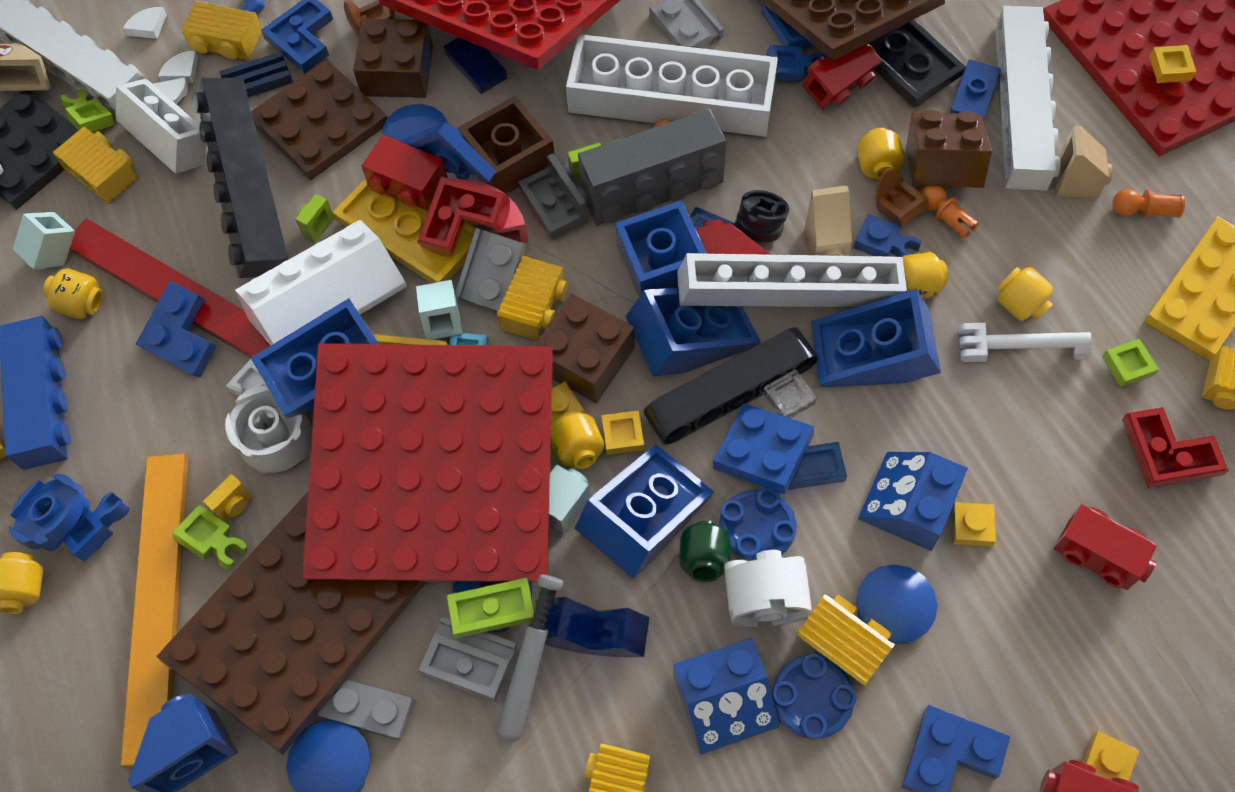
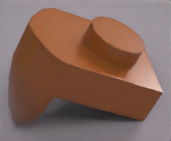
M350 0L344 1L347 21L358 37L362 19H395L394 10L380 5L379 0L362 8H358Z
M889 169L883 171L875 190L877 208L899 226L903 227L929 208L928 198L906 183L897 171Z

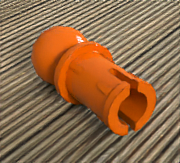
M924 186L921 189L920 193L928 198L929 208L926 210H937L935 219L937 221L943 220L961 239H966L971 235L962 223L966 224L973 232L976 230L979 222L957 204L958 200L955 197L946 200L947 194L943 187Z
M1123 189L1115 194L1113 209L1117 214L1124 217L1133 216L1140 211L1142 218H1148L1150 215L1180 218L1185 209V197L1181 194H1153L1151 190H1145L1143 195L1140 196L1135 190Z

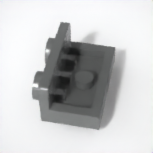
M554 154L547 156V168L518 181L519 191L551 240L588 222L586 207L590 206L585 191L581 187L576 188L573 184V177L566 163L560 164Z

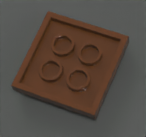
M328 59L251 111L255 126L310 181L383 129L388 118L380 108Z

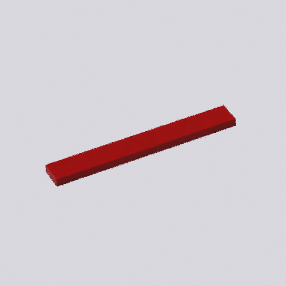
M87 218L75 229L69 251L157 303L169 281L205 298V301L192 324L249 358L270 346L248 320L243 309Z

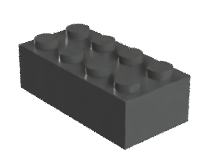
M710 109L578 153L581 188L588 197L590 203L588 209L596 226L604 223H614L624 216L639 211H648L661 203L670 200H680L687 194L701 189H711L723 182L726 139Z

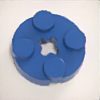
M63 474L51 475L55 480H51L46 484L39 480L23 492L16 501L10 515L16 519L14 529L9 526V532L15 540L30 549L44 548L47 551H53L62 545L65 536L73 529L79 518L83 517L90 508V501L85 498L82 487L68 476Z

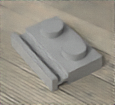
M662 0L649 7L650 18L673 45L702 49L710 45L711 40L723 38L724 28L699 0Z
M476 228L455 292L456 297L498 311L508 291V286H510L511 280L516 273V268H518L519 262H521V257L525 254L527 244Z
M442 616L439 628L433 635L418 671L420 675L496 702L510 669L514 653L517 652L518 645L516 642L488 632L455 638L451 619Z

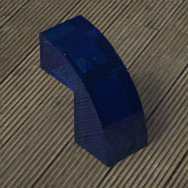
M565 596L556 597L552 603V609L550 610L549 620L546 625L548 634L545 645L599 656L644 657L650 617L630 608L597 611Z

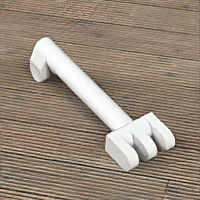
M986 322L963 323L958 327L959 335L963 336L959 339L960 348L964 349L960 352V360L963 362H987V349L1073 348L1072 352L1075 360L1088 358L1091 349L1090 332L986 335Z

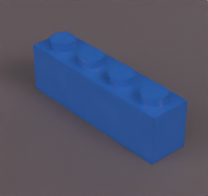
M43 316L0 325V364L6 457L22 470L67 460V445L71 443L70 432L64 418V412L68 411V401L62 391V380H65L66 373L59 355V349L63 348V339L58 328H53Z

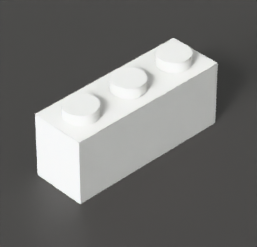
M147 79L116 86V121L175 174L205 165L206 143H203L200 139L199 124Z

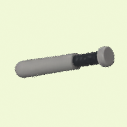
M540 575L538 579L541 591L539 592L531 625H528L497 727L498 735L505 740L516 741L523 732L548 634L546 625L549 620L550 610L552 609L556 591H560L563 586V580L556 577Z

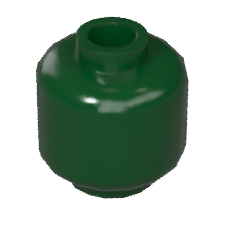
M706 520L687 527L680 537L679 563L681 569L698 582H712L725 573L724 564L731 561V539L729 533L723 527Z

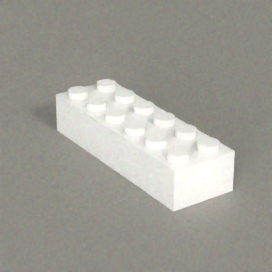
M580 34L577 38L566 84L568 113L656 123L662 119L675 121L710 109L722 132L767 137L778 57Z

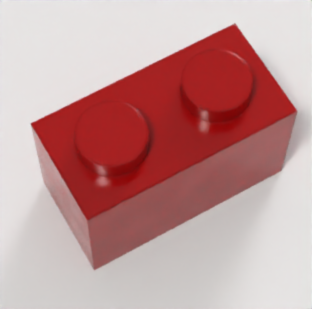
M385 135L381 136L361 165L367 185L374 192L381 195L386 193L398 198L409 207L417 206L427 211L430 208L440 178H448L442 158Z

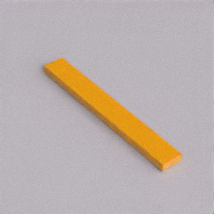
M185 453L149 456L146 461L121 766L125 768H133L149 719L162 711L161 707L172 699L174 672L156 656L177 634L183 545L173 539L172 532L185 520L189 458Z

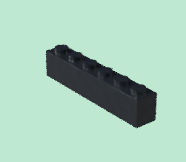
M201 78L198 91L193 92L192 103L194 112L199 113L201 118L199 125L200 139L203 143H207L208 147L206 156L207 168L210 173L214 172L216 181L214 183V198L216 203H221L223 210L221 214L222 231L224 234L229 235V261L231 265H236L239 278L259 277L287 261L288 255L243 78Z

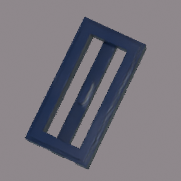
M282 51L219 71L221 78H243L248 97L293 82Z

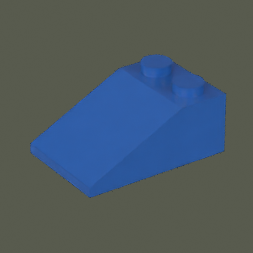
M679 288L644 290L625 316L628 323L635 328V339L653 377L685 373L747 351L761 343L743 306H680Z
M917 289L811 321L815 352L819 356L817 369L821 387L906 383L941 373L930 310Z
M350 298L251 357L252 362L287 419L314 410L318 344H379Z
M655 444L587 500L574 529L634 579L657 558L709 500L714 491Z

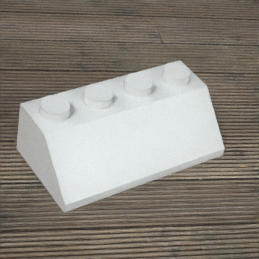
M359 220L259 277L252 279L250 282L235 289L248 320L271 346L350 298L359 314H362L403 290L407 285L379 237Z

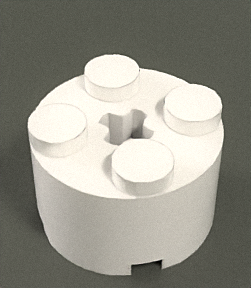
M267 385L252 388L237 398L235 401L236 406L231 414H227L225 430L228 439L249 466L261 474L277 473L294 467L300 461L310 456L313 427L306 413L287 419Z
M766 550L756 554L757 560L748 562L745 560H735L724 564L728 607L732 625L759 628L758 621H772V626H781L802 621L809 617V613H812L806 564L803 557L782 558L781 551Z

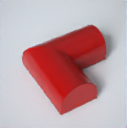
M441 177L417 243L430 252L452 257L465 222L497 231L502 230L508 219L510 199L506 193Z
M1163 407L1126 413L1122 421L1148 489L1225 475L1229 471L1215 436L1177 442Z

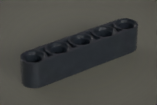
M793 327L658 397L646 406L643 413L663 445H669L742 407L743 403L747 404L807 372L817 363L819 356L799 328Z

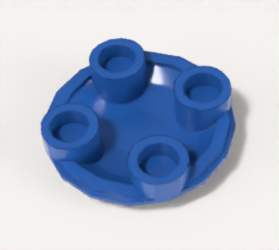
M411 104L397 109L387 118L383 126V135L401 141L444 122L448 124L443 113L433 106Z
M766 487L760 490L742 491L724 502L721 508L718 525L729 533L731 551L743 559L757 560L756 554L766 550H779L782 555L795 540L797 523L794 512L786 501L780 498V494L777 491Z
M896 564L881 566L867 574L858 588L856 600L858 608L857 617L866 625L873 619L892 633L888 641L911 644L927 633L936 619L938 603L934 589L926 578L910 567Z
M817 653L797 657L785 664L776 676L772 689L776 714L782 724L794 734L809 739L827 738L843 729L852 716L853 707L857 699L852 683L844 670L828 658H824L821 654Z
M325 720L312 724L297 737L289 750L286 766L289 783L296 792H360L365 785V778L368 774L370 752L363 734L352 725L334 720Z

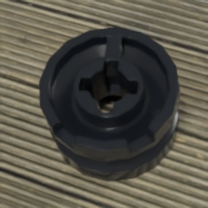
M764 190L748 191L742 196L735 226L752 240L758 242L776 241L782 235L784 222L787 220L790 208L782 197Z

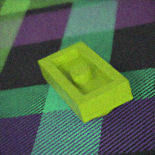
M527 578L447 595L455 638L528 623L532 621L534 614Z

